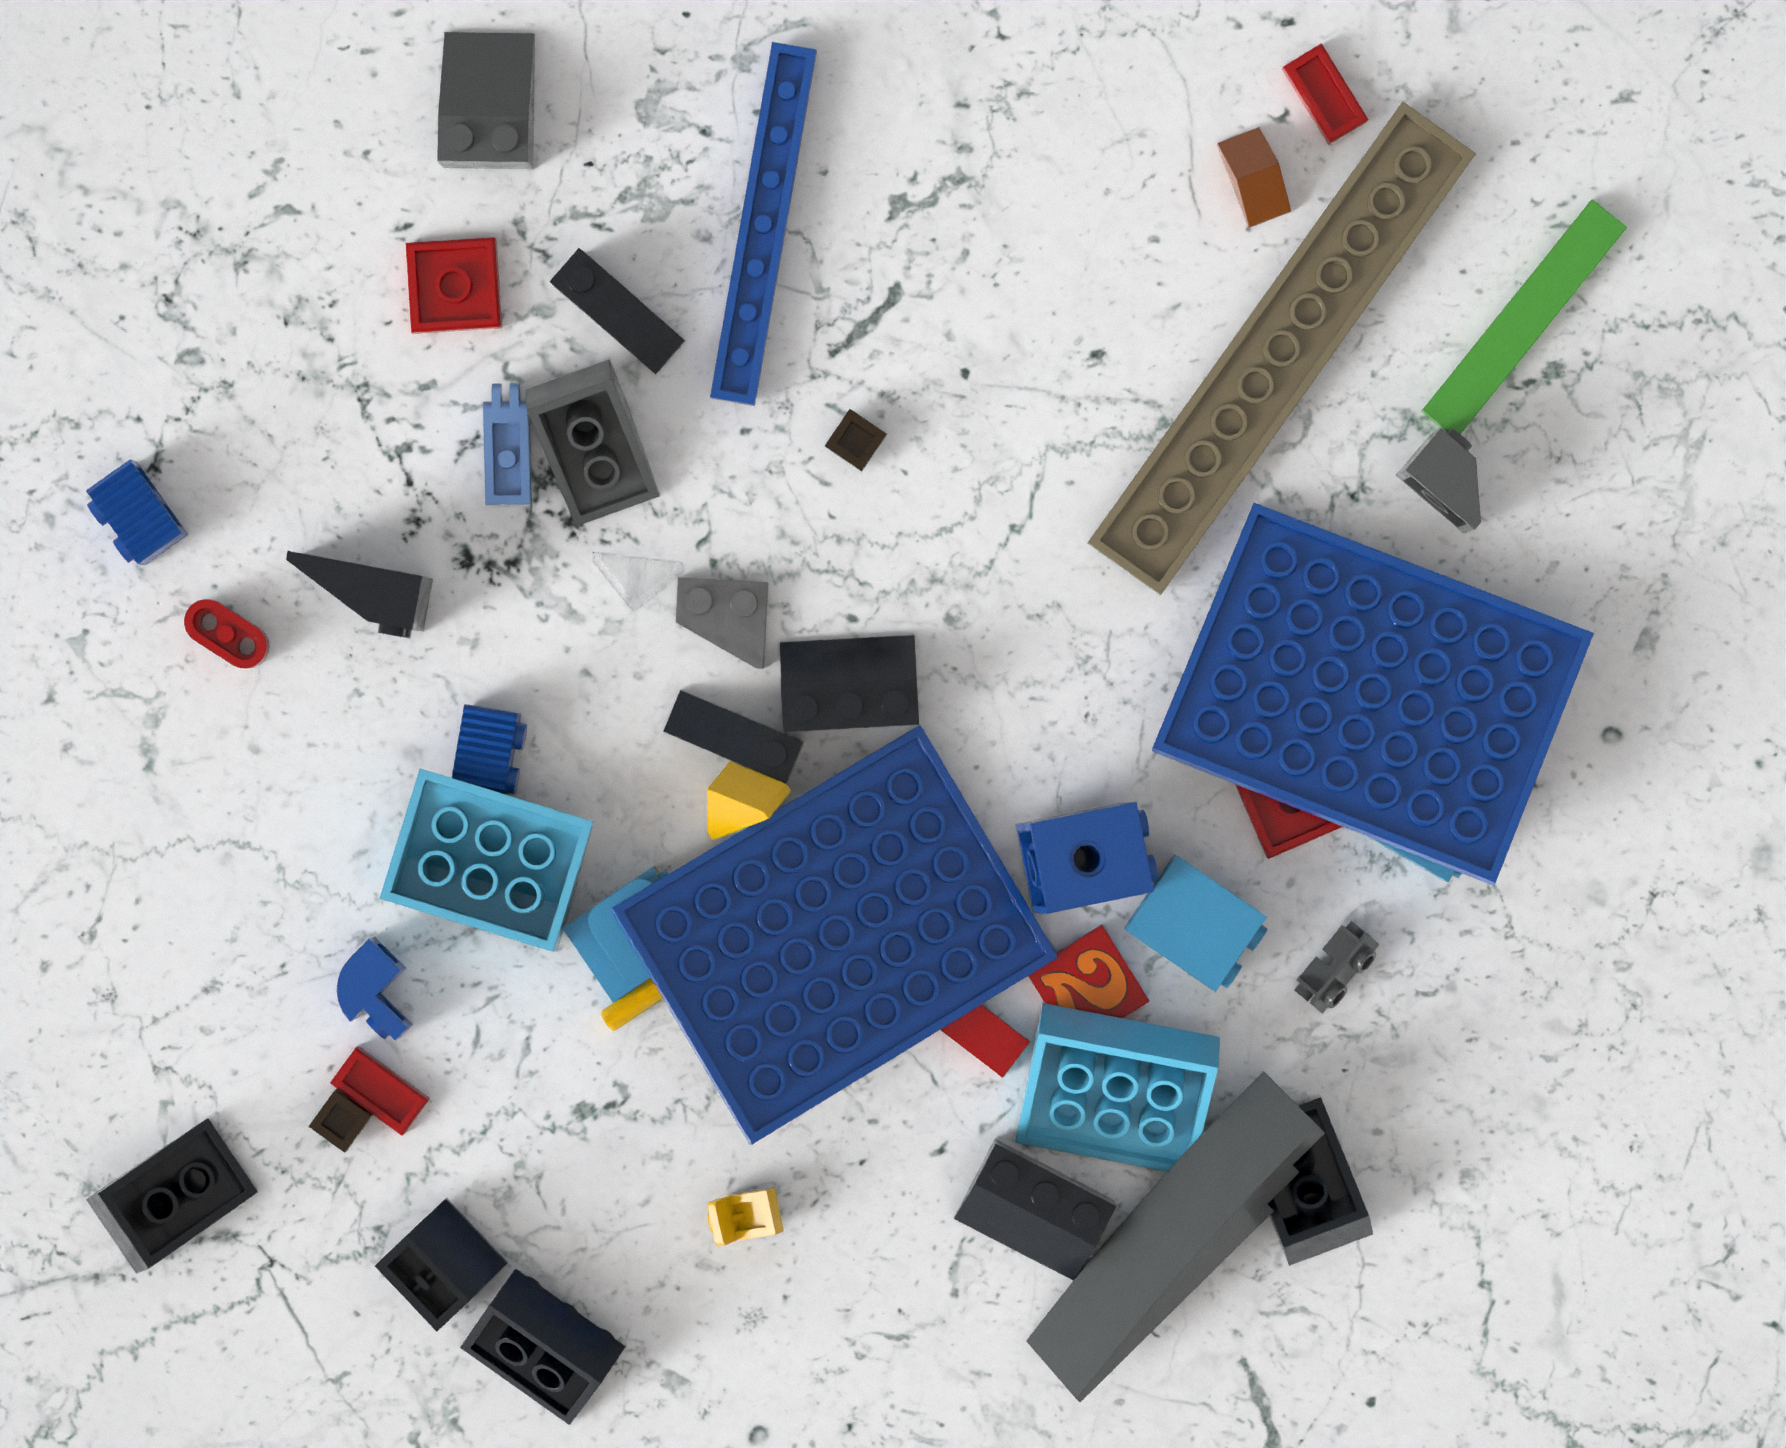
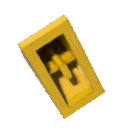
M730 761L707 789V834L712 840L769 819L791 792V789L783 782Z

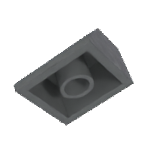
M1440 428L1429 435L1396 476L1462 533H1467L1475 530L1481 523L1476 457L1469 452L1472 447L1471 443L1454 429L1445 432Z

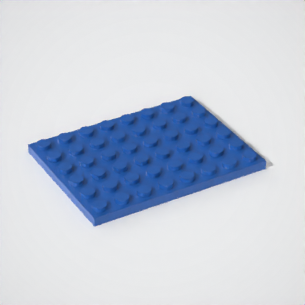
M1253 503L1152 747V752L1495 886L1594 633Z
M921 725L777 809L769 819L745 828L610 909L749 1145H753L1058 958Z

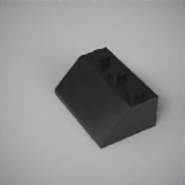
M915 635L780 642L783 732L919 725Z
M994 1139L954 1219L1074 1281L1095 1249L1116 1208V1203L1114 1199Z
M515 1268L460 1348L570 1425L600 1386L626 1346L616 1340L609 1331L599 1328L578 1313L572 1305L561 1301L541 1287L537 1280L526 1276Z

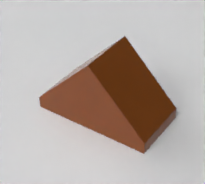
M1260 127L1217 143L1248 228L1291 212L1279 162Z

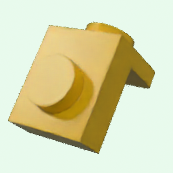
M775 1187L728 1194L708 1202V1226L714 1235L716 1246H724L737 1240L776 1235L784 1231Z

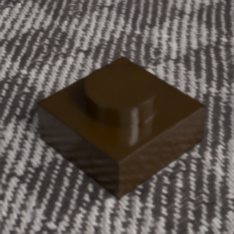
M849 409L825 444V447L863 472L886 438L887 433Z
M336 1089L308 1127L345 1153L373 1114Z

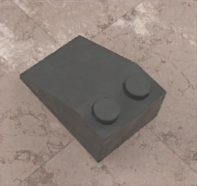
M444 32L437 161L443 168L533 169L534 33Z
M610 359L526 389V409L575 526L660 496L626 397Z

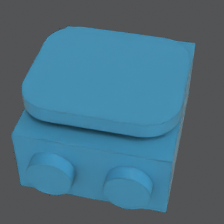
M1174 854L1159 875L1158 881H1155L1153 884L1154 892L1146 894L1124 926V929L1216 992L1220 985L1228 988L1242 968L1237 963V960L1246 947L1253 951L1266 934L1268 929L1262 924L1267 917Z
M653 866L562 928L613 1003L650 979V976L610 909L670 874L667 869L660 873L656 866Z

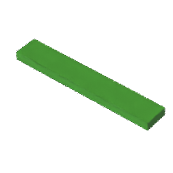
M1593 199L1589 201L1421 412L1444 431L1449 432L1451 429H1454L1461 434L1627 227Z

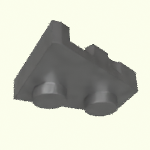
M678 577L676 623L757 669H764L768 582Z

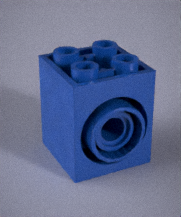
M1137 802L1117 803L1015 824L1032 911L1034 913L1049 914L1154 892L1153 882L1158 881V870L1154 856L1152 854L1147 855L1144 837L1149 836V825L1145 811L1138 810ZM1079 847L1086 855L1085 865L1080 870L1074 863V854Z

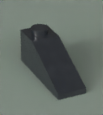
M580 248L575 251L550 280L554 288L656 375L685 342L681 336Z
M682 690L678 694L663 732L785 784L790 779L805 743L803 740Z

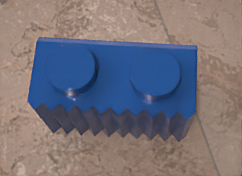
M128 460L86 490L92 499L87 504L90 512L102 526L108 523L118 536L113 540V543L128 563L134 560L137 564L145 566L188 536L186 530L137 461Z
M464 704L452 778L502 794L515 795L520 768L512 767L515 749L523 750L527 734V724L520 723L521 713Z

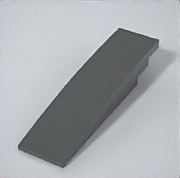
M1264 1071L1208 1127L1149 1191L1093 1256L1026 1342L1079 1402L1089 1395L1274 1212L1268 1203L1299 1173L1293 1164L1325 1134Z

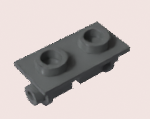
M1352 921L1346 927L1341 925L1322 949L1334 959L1330 966L1326 965L1316 956L1296 980L1299 984L1294 991L1306 1001H1309L1314 995L1309 1003L1322 1014L1328 1007L1334 1008L1340 1003L1347 993L1348 988L1346 985L1357 972L1361 974L1369 968L1376 957L1375 950L1380 945L1368 933L1360 940L1365 932Z

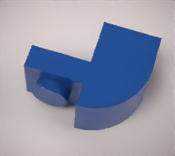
M375 936L369 938L344 964L338 977L337 998L342 1012L350 1022L357 1019L365 1011L370 1016L366 1020L367 1024L380 1037L386 1039L390 1035L396 1041L413 1024L382 992L406 967Z

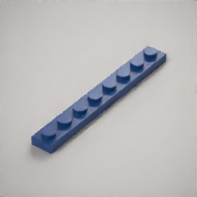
M772 42L711 388V399L755 406L816 61V49Z

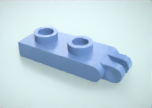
M494 383L491 389L492 402H483L485 505L487 506L532 505L530 417L526 409V401L520 400L519 383H510V401H503L502 384Z

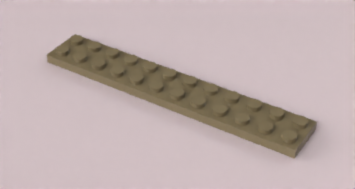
M1402 101L1087 544L1157 594L1161 595L1474 158L1476 155L1474 151Z

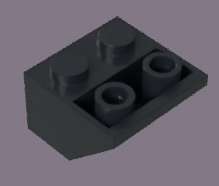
M446 1197L389 1251L375 1267L437 1332L508 1262Z

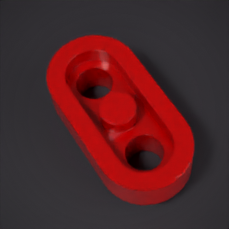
M203 599L193 603L186 611L184 626L187 634L194 641L231 665L250 669L259 666L267 658L270 644L266 633L224 604L215 600ZM211 613L216 617L217 625L213 630L208 631L203 627L202 620L205 615ZM245 638L252 639L255 644L254 651L249 655L243 654L240 650V643Z

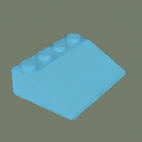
M420 768L379 899L548 951H558L564 931L562 928L565 927L594 821Z
M1043 1003L1015 1143L1168 1172L1203 1133L1218 1071L1220 1037Z

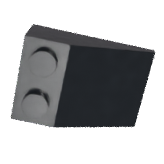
M287 551L286 560L363 619L368 622L378 623V633L411 638L412 630L424 632L433 583L432 578Z
M1321 1097L1299 1105V1107L1325 1134L1293 1164L1299 1173L1268 1203L1274 1210L1270 1215V1219L1289 1266L1373 1235L1368 1211Z
M207 1118L87 1198L86 1201L137 1274L154 1266L258 1193V1191L211 1121Z

